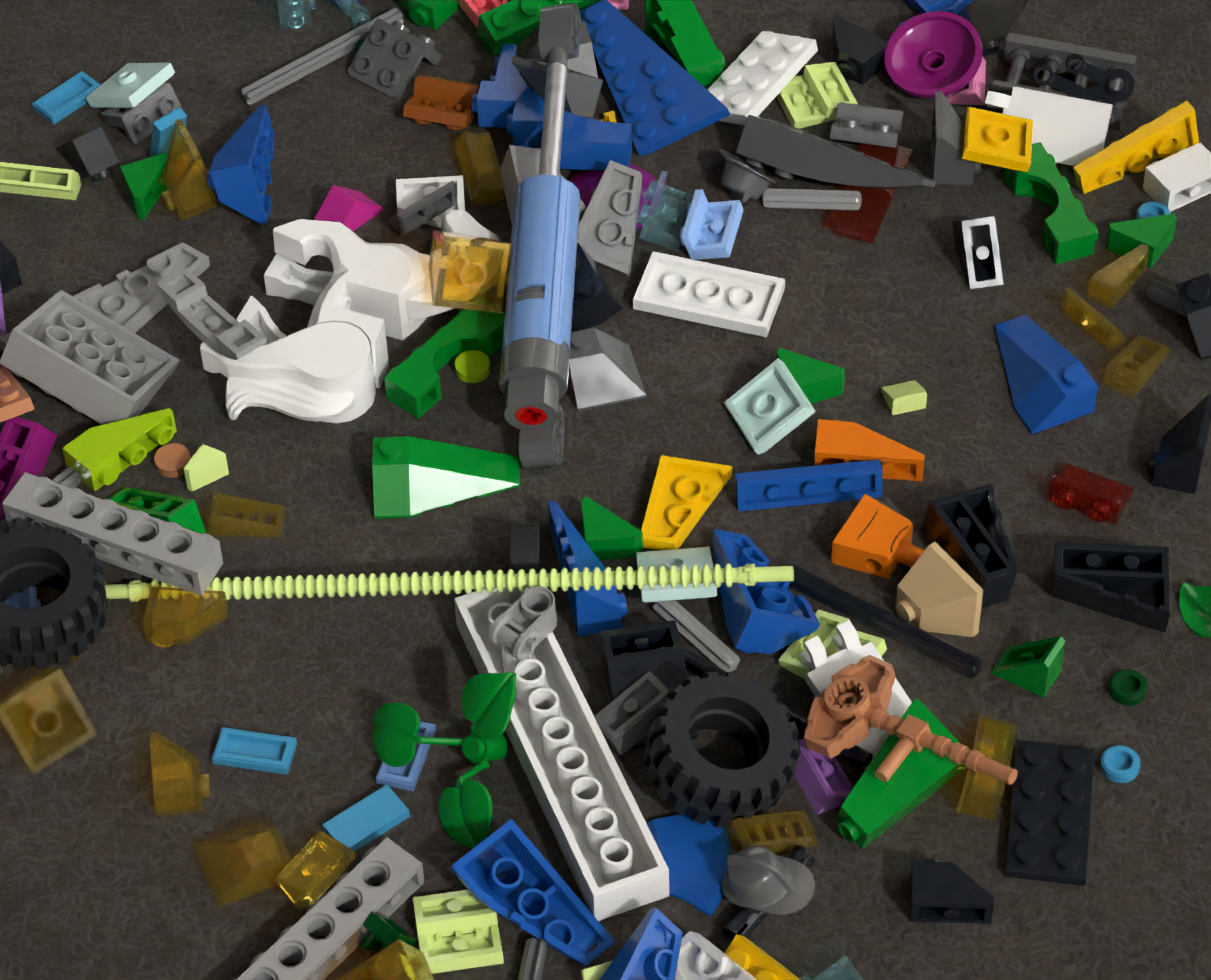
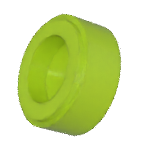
M465 351L459 354L455 360V373L463 382H481L490 373V360L481 351Z

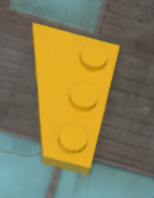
M661 455L641 529L643 532V548L659 551L679 549L731 478L732 466Z

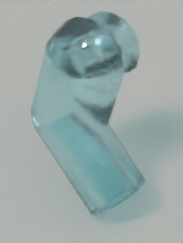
M334 0L345 15L351 19V24L355 28L371 20L369 9L356 0Z

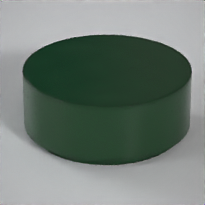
M1126 669L1116 672L1111 677L1109 694L1115 702L1124 706H1135L1145 700L1148 682L1142 674Z

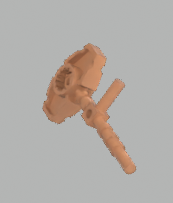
M865 656L857 664H850L831 676L832 683L823 690L821 697L814 698L808 716V726L805 729L804 735L807 748L828 758H833L839 755L843 749H850L869 736L868 729L871 727L879 730L884 729L888 734L898 737L899 741L874 772L875 776L882 782H888L911 750L920 753L924 747L932 750L938 756L948 757L954 763L964 764L970 770L980 771L1007 784H1013L1017 778L1018 772L1016 769L990 759L982 752L970 750L959 742L953 743L951 739L945 736H937L931 733L928 723L911 715H908L905 720L896 715H889L887 709L892 695L895 672L892 664L874 656Z

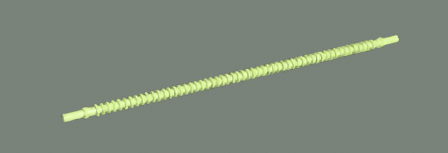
M728 563L725 568H721L719 564H716L713 569L708 564H705L703 569H699L698 565L695 564L692 569H688L687 565H682L681 569H677L675 565H672L667 570L664 565H661L659 570H655L654 566L651 565L648 570H644L643 566H639L636 571L631 566H628L626 571H623L618 566L615 571H612L610 567H606L604 571L596 567L593 572H590L589 568L585 567L583 572H579L578 568H573L572 572H568L567 568H563L558 573L553 568L550 573H547L543 568L539 573H536L534 569H530L529 573H525L523 569H520L518 574H515L512 569L508 570L507 574H504L502 570H498L496 574L488 570L485 575L480 570L476 571L475 575H472L468 570L464 575H461L459 571H455L453 576L448 571H445L443 576H440L439 572L435 571L432 576H429L428 572H423L422 576H419L417 572H413L411 577L406 572H403L400 577L395 572L391 573L390 577H387L385 573H381L379 577L371 573L369 578H366V575L363 573L358 578L354 574H349L348 578H345L343 574H339L337 579L332 574L328 575L327 579H324V576L321 574L316 579L312 575H308L306 579L298 575L295 580L290 575L286 576L285 580L281 576H276L275 580H272L270 576H266L264 581L259 576L255 577L254 581L249 576L245 577L243 581L239 577H235L233 581L229 577H225L223 582L216 577L209 584L202 597L205 601L209 600L211 596L215 600H219L221 596L225 600H229L232 595L236 600H239L242 595L247 600L251 599L252 595L256 599H261L262 595H265L267 599H271L273 594L278 599L282 598L283 594L289 599L294 594L298 598H302L304 594L312 598L315 593L319 598H322L325 593L329 597H334L335 593H338L340 597H344L346 593L354 597L356 592H359V595L363 597L367 592L371 596H375L377 592H380L382 596H386L388 591L393 596H396L398 591H401L402 595L405 596L409 591L413 595H418L419 591H422L424 595H428L430 590L435 595H438L443 590L447 595L450 594L451 590H454L456 594H460L462 590L470 594L472 589H475L478 594L482 593L483 589H486L488 593H492L494 589L502 593L505 588L510 593H513L515 588H518L523 593L526 588L535 586L550 587L553 592L557 591L558 587H561L564 592L569 587H572L574 591H578L581 586L585 591H588L590 586H594L596 591L600 590L601 586H605L606 590H611L612 586H616L618 590H621L624 585L629 590L633 589L634 585H638V588L642 590L645 585H649L650 589H654L657 584L660 585L661 589L666 588L667 584H670L673 589L677 587V584H681L683 588H687L688 584H693L694 588H698L700 583H703L705 588H708L710 583H715V586L719 588L721 583H726L727 587H731L732 583L754 586L756 582H790L794 580L793 566L755 567V564H746L745 566L732 568L731 564ZM153 579L151 583L133 580L129 584H105L107 599H130V602H138L140 599L151 598L154 602H157L161 597L164 602H167L170 597L174 601H178L180 597L184 601H188L190 597L198 601L201 597L198 594L170 584L159 583L156 579Z

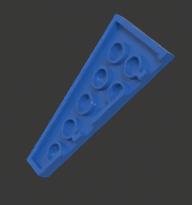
M601 0L579 11L581 21H585L595 56L622 118L626 124H631L632 140L640 156L655 152L730 116L728 108L608 0Z

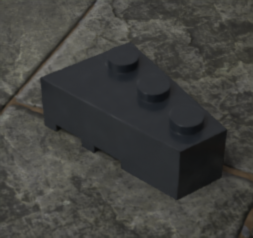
M992 484L929 501L921 528V533L929 544L936 542L983 589L981 608L1007 601L1018 571L1008 536L1003 533L1001 526L1002 515L1000 509H996L993 499L995 492Z
M1055 542L1051 563V596L1166 633L1170 616L1169 547Z

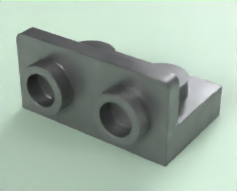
M164 82L134 108H108L101 113V116L106 125L124 129L129 141L137 144L152 133L153 122L176 108L182 109L171 84Z
M840 102L837 106L836 121L831 126L830 139L896 148L900 142L904 112L896 109Z

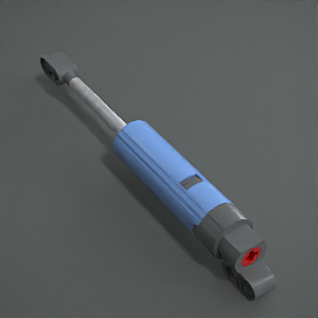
M574 2L543 7L540 12L538 44L541 58L545 63L547 62L539 175L526 178L522 183H519L514 196L499 385L501 392L505 395V420L510 425L520 429L519 457L524 469L561 465L563 460L565 420L559 399L564 396L568 387L580 210L579 190L572 182L559 177L568 59L579 56L581 18L578 6Z

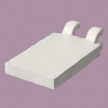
M1014 86L1012 96L988 91L985 101L987 107L1001 109L1003 114L1033 120L1032 144L1041 142L1046 152L1052 154L1057 164L1074 167L1085 158L1092 157L1104 150L1113 108L1112 104Z
M850 620L836 626L835 630L838 634L833 636L832 641L840 650L839 652L827 657L825 648L818 636L803 644L805 651L801 652L800 657L811 669V672L807 673L805 681L815 697H821L823 690L832 683L831 676L848 665L857 664L861 658L868 655L883 660L872 642L861 646L858 634ZM895 678L887 712L891 716L896 715L902 718L912 702ZM871 727L868 729L869 736L856 745L872 753L873 760L890 734L884 729L879 730Z

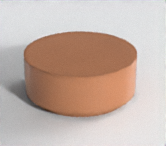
M177 443L162 446L154 456L157 472L168 478L184 475L183 468L191 459L189 450Z

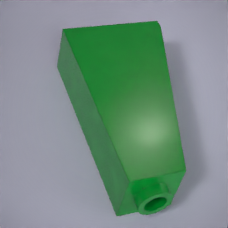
M918 698L910 704L902 716L904 720L908 715L928 723L931 733L937 736H945L951 739L953 743L959 742ZM889 735L842 804L835 820L838 831L849 843L854 842L863 849L961 773L966 765L954 763L948 757L938 756L932 750L924 747L920 753L911 750L888 782H882L875 776L874 772L899 741L898 737Z

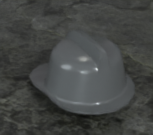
M719 150V153L726 160L721 184L728 189L729 197L732 200H740L742 204L748 199L758 200L771 183L776 184L775 181L766 177L758 169L745 163L746 161L726 150Z
M760 845L749 846L741 849L735 855H728L726 861L728 869L724 874L722 888L726 898L735 905L771 915L785 916L797 913L806 907L814 896L816 885L813 874L804 864L796 860L776 855L770 849Z

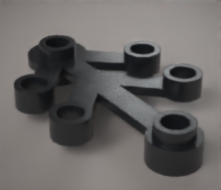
M1071 54L1067 57L1065 61L1067 71L1072 75L1082 74L1099 83L1098 85L1086 89L1055 74L1048 65H1039L1033 72L1034 80L1041 86L1048 85L1067 94L1066 96L1090 101L1103 98L1101 103L1112 104L1113 108L1117 102L1127 100L1133 94L1135 88L1134 79L1128 71L1116 68L1105 72L1085 62L1080 54ZM1071 60H1081V67L1078 70H1072L1069 67ZM1044 69L1050 72L1049 78L1046 81H1040L1038 73ZM1116 79H1121L1124 82L1123 88L1119 91L1111 88L1112 82Z

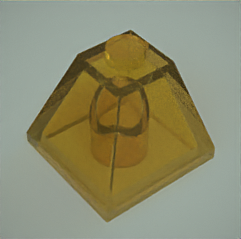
M182 118L176 120L163 174L167 191L162 192L169 211L176 209L181 221L218 207L214 191L210 189L208 184L207 171L202 157Z
M434 230L429 260L432 304L441 307L502 313L512 244L468 234Z
M48 668L15 687L0 701V722L32 775L98 735L60 668Z
M267 817L193 844L219 908L294 880L288 850L277 826Z

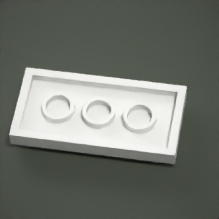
M762 31L708 89L729 110L730 116L719 121L745 125L748 115L759 116L818 51L816 40Z
M653 251L633 298V309L767 337L785 289V279Z

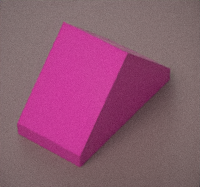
M332 185L314 220L340 222L354 231L383 211V208L360 191Z

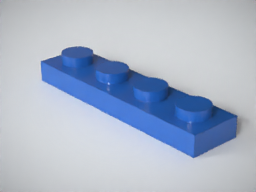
M869 460L736 473L738 511L860 500L864 494L872 498L882 497L881 461Z

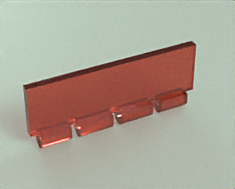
M860 143L857 151L863 152L864 156L878 158L889 162L892 167L898 166L906 169L913 153V149L902 146L894 148ZM841 185L839 190H858L861 192V207L857 211L829 210L823 224L824 227L835 229L834 235L873 244L897 189H874Z

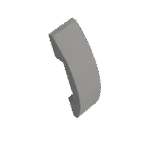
M186 267L156 284L158 291L183 323L200 340L219 354L238 360L267 343L266 337L247 320L239 323L208 296L205 284Z

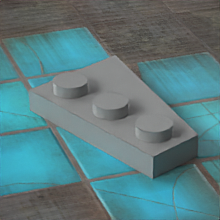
M610 160L578 225L577 243L584 248L597 265L629 277L643 176L637 170Z

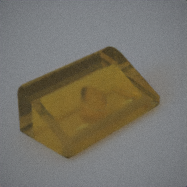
M1069 287L1064 290L1062 314L1105 350L1111 351L1127 340L1115 325Z
M319 831L275 878V881L300 910L315 903L358 855L341 842Z

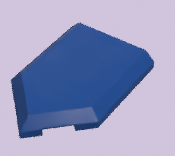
M687 813L684 816L679 814L651 820L647 823V826L669 869V895L697 907V910L711 917L725 896L722 882L724 874L728 869L726 861L728 855H734L727 828L715 827V821H706L705 825L694 822V817Z

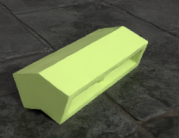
M0 162V192L76 200L80 191V176L74 170Z

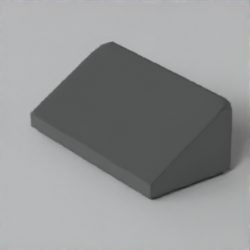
M452 180L389 218L390 223L401 236H405L457 204L455 182Z
M650 671L594 716L603 736L619 755H623L646 736L662 699H665L669 691Z

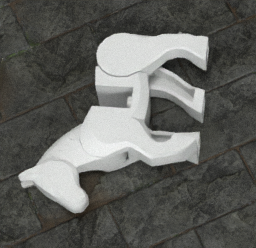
M454 210L448 213L442 221L443 236L448 243L444 256L419 253L404 244L368 243L340 222L298 219L275 227L273 229L275 253L277 254L264 273L266 295L300 300L314 305L307 328L286 336L272 321L265 307L253 296H250L236 320L239 323L247 320L266 337L267 343L240 359L234 360L219 354L203 342L200 347L203 368L210 373H221L228 378L226 385V409L230 420H236L243 409L253 406L273 409L290 417L307 421L330 423L352 421L365 414L373 405L376 395L375 387H381L389 366L386 336L404 340L418 329L427 317L465 304L484 294L496 284L507 283L510 250H506L496 234L481 226L464 210ZM321 255L329 257L333 265V272L306 269L296 262L306 265L312 256Z

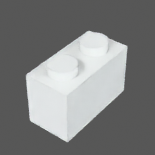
M1198 143L1187 149H1182L1161 161L1153 162L1145 169L1143 190L1155 202L1167 206L1170 212L1210 194L1211 152L1201 143Z

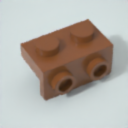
M418 75L415 78L414 95L404 104L403 117L412 118L418 124H431L433 122L445 124L446 128L452 130L467 128L477 115L472 112L473 94H478L479 86Z

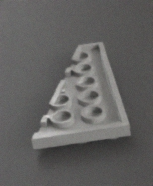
M182 242L148 259L146 266L132 273L125 270L116 275L117 280L103 287L99 283L73 297L136 333L168 304L158 291L156 284L184 267L198 277L210 266L209 256ZM11 332L0 335V349L3 351Z

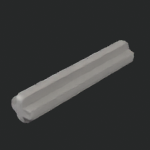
M766 188L762 201L763 206L766 208L857 211L861 207L862 198L861 192L858 190Z
M676 600L657 601L654 603V611L665 621L675 620L678 633L714 665L726 672L734 671L740 662L739 656Z

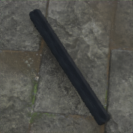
M794 564L789 565L793 566L794 580L790 581L789 587L969 678H974L979 673L982 667L981 658Z

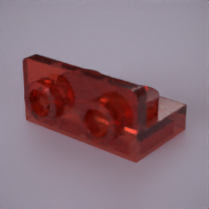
M1065 463L1059 475H1053L1050 480L1048 500L1053 501L1062 509H1074L1088 514L1096 522L1106 521L1116 525L1132 496L1133 487Z

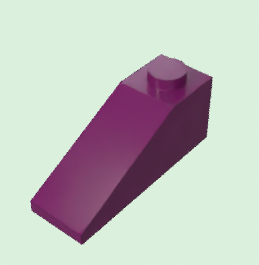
M20 417L6 420L0 434V521L5 517L3 501L25 472L39 477L46 466L57 438L55 433L42 425Z

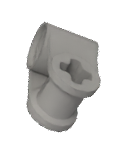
M543 586L531 587L524 591L522 596L507 611L495 619L488 633L489 641L494 644L501 643L513 651V656L520 661L525 660L532 654L536 646L549 633L554 631L557 626L554 594Z

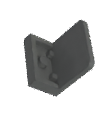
M377 18L349 66L348 74L392 98H399L402 96L422 59L436 65L441 60L442 55L433 48L435 42L422 34H418L415 37L409 34L410 30L402 24L393 21L391 25Z

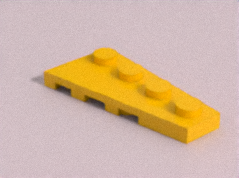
M1185 101L1179 106L1169 109L1165 114L1150 123L1140 126L1136 131L1121 140L1114 141L1107 148L1092 157L1085 158L1073 167L1076 186L1083 194L1123 179L1124 172L1139 173L1144 171L1152 161L1160 158L1165 159L1176 154L1175 152L1198 144L1199 137L1195 109L1188 101Z

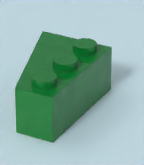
M644 0L645 34L701 85L706 87L713 84L723 73L725 59L722 52L717 49L692 0Z

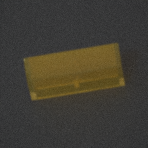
M464 130L453 145L470 201L480 205L505 202L506 196L500 173V164L490 133L474 134Z

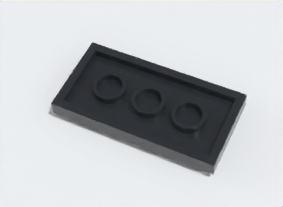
M1017 740L1014 769L1017 770L1018 774L1012 787L1005 877L1080 886L1086 885L1095 749Z

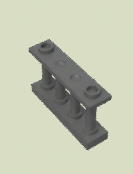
M1009 32L1004 55V63L1011 64L1006 82L993 80L991 91L1012 96L1014 86L1066 96L1067 94L1051 91L1052 87L1048 85H1038V88L1019 85L1024 67L1036 68L1039 65H1048L1055 74L1058 72L1072 75L1067 71L1065 61L1071 54H1080L1085 62L1105 72L1120 68L1128 71L1134 79L1137 56ZM1073 59L1069 67L1072 70H1078L1082 62L1079 59ZM1043 70L1040 81H1046L1049 78L1050 72L1048 70ZM1082 74L1074 75V83L1086 88L1089 78ZM1116 79L1112 82L1111 88L1119 91L1120 86L1124 85V82L1121 79ZM1116 103L1111 113L1108 129L1120 130L1124 104Z

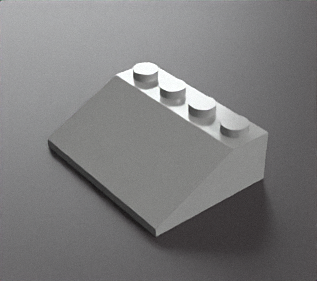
M60 290L12 330L0 359V364L10 369L15 375L37 385L45 393L54 395L69 404L75 411L84 413L101 425L139 416L178 366L180 360L63 290Z

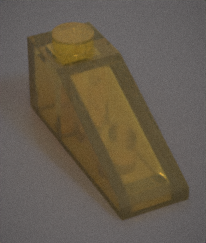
M980 715L971 750L982 752L986 757L1010 767L1017 725ZM966 768L955 812L995 820L1006 783L980 771L975 772Z

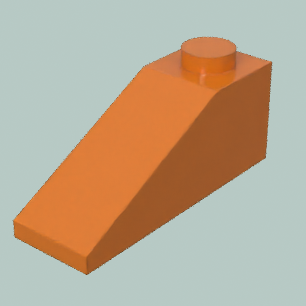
M818 419L814 466L880 460L883 479L923 482L924 454L855 422Z

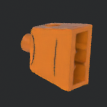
M864 494L832 542L831 563L889 579L898 563L912 568L925 550L912 545L913 524L909 519Z

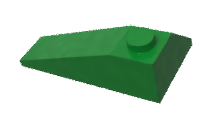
M410 436L373 437L374 519L411 518L422 515L424 511L442 506L443 508L455 505L456 502L473 497L481 498L520 487V457Z

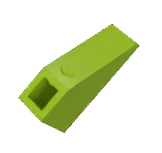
M170 408L89 428L62 448L66 466L76 470L80 474L81 481L93 491L98 490L103 485H110L116 481L122 471L131 465H138L145 459L148 452L159 444H167L172 439L173 435L177 432L174 414Z

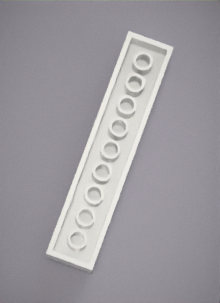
M507 588L502 593H499L497 589H494L492 593H488L486 589H483L480 594L475 591L454 598L456 624L478 673L514 672L517 674L514 704L505 731L589 911L598 921L669 897V869L553 632L549 633L536 646L529 657L520 661L513 656V651L501 643L494 644L488 639L490 627L495 619L507 611L522 596L523 593L518 588H515L513 593H510Z

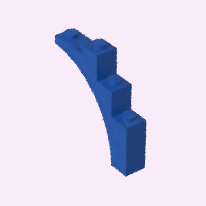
M503 44L501 56L495 57V75H491L490 81H481L478 94H473L472 112L478 114L479 127L507 128V134H513L514 146L541 148L545 100L526 84L518 69L511 62L513 56H517L516 44ZM564 110L560 169L606 170L610 160L630 167L632 156L631 124L595 120Z

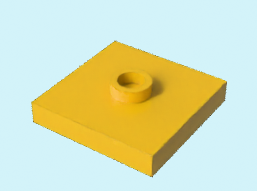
M967 107L964 121L962 159L1028 172L1031 165L1033 120Z

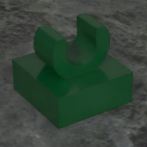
M371 911L362 924L372 933L363 939L361 947L364 950L370 951L381 942L382 950L376 958L381 963L392 960L395 950L407 952L417 941L416 938L389 916Z

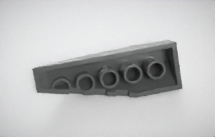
M748 115L736 153L747 157L745 163L762 169L765 168L766 164L776 167L774 174L788 179H793L795 174L828 183L874 189L934 188L936 181L898 166L892 167L889 162L867 155L864 156L863 152L840 146L841 144L776 120Z

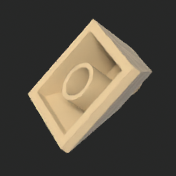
M933 542L926 548L898 584L895 608L901 619L911 622L927 632L974 637L979 632L983 589L936 542Z

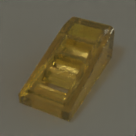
M1141 244L1095 273L1089 279L1087 298L1109 309H1113L1146 271L1149 246Z
M1138 335L1107 364L1103 384L1134 398L1168 356L1170 348L1147 337ZM1140 348L1152 354V356L1149 357L1140 352H1137V350ZM1133 357V358H1135V359H1137V360L1143 362L1144 364H1142V363H1140V362H1138V361H1135V360H1133V359H1131V358Z
M214 493L206 534L223 537L281 538L286 506ZM236 514H243V519L235 518ZM251 514H258L257 522L250 521ZM266 515H273L272 525L265 524Z
M806 810L757 815L731 820V836L738 852L749 846L760 845L781 856L790 853L795 845H801L805 848L819 845ZM799 822L804 836L797 837L792 824ZM784 827L788 838H781L778 828ZM770 830L773 839L767 840L764 834L765 831ZM756 834L758 841L752 842L750 836Z

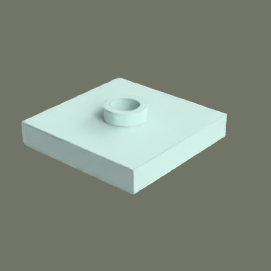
M127 63L90 93L86 99L90 107L134 108L172 77L175 71L171 63Z
M779 358L724 402L749 444L758 455L769 450L816 412L785 363Z
M710 547L636 552L637 569L639 566H643L644 570H648L651 565L654 566L655 570H659L661 565H664L667 570L672 565H675L677 569H681L682 565H687L688 569H692L695 564L698 565L699 569H703L705 564H708L713 569ZM700 583L698 588H694L693 584H688L687 588L677 584L675 589L670 584H667L664 589H661L658 584L654 589H650L649 585H645L641 590L642 602L717 596L715 583H710L708 588H705L703 583Z

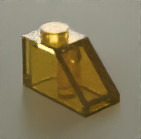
M151 586L143 619L147 642L163 648L170 647L173 644L185 645L224 621L229 615L226 593L224 591L205 590L203 595L200 596L181 588Z
M150 733L153 798L157 816L205 811L204 798L211 797L209 774H201L199 759L160 733Z

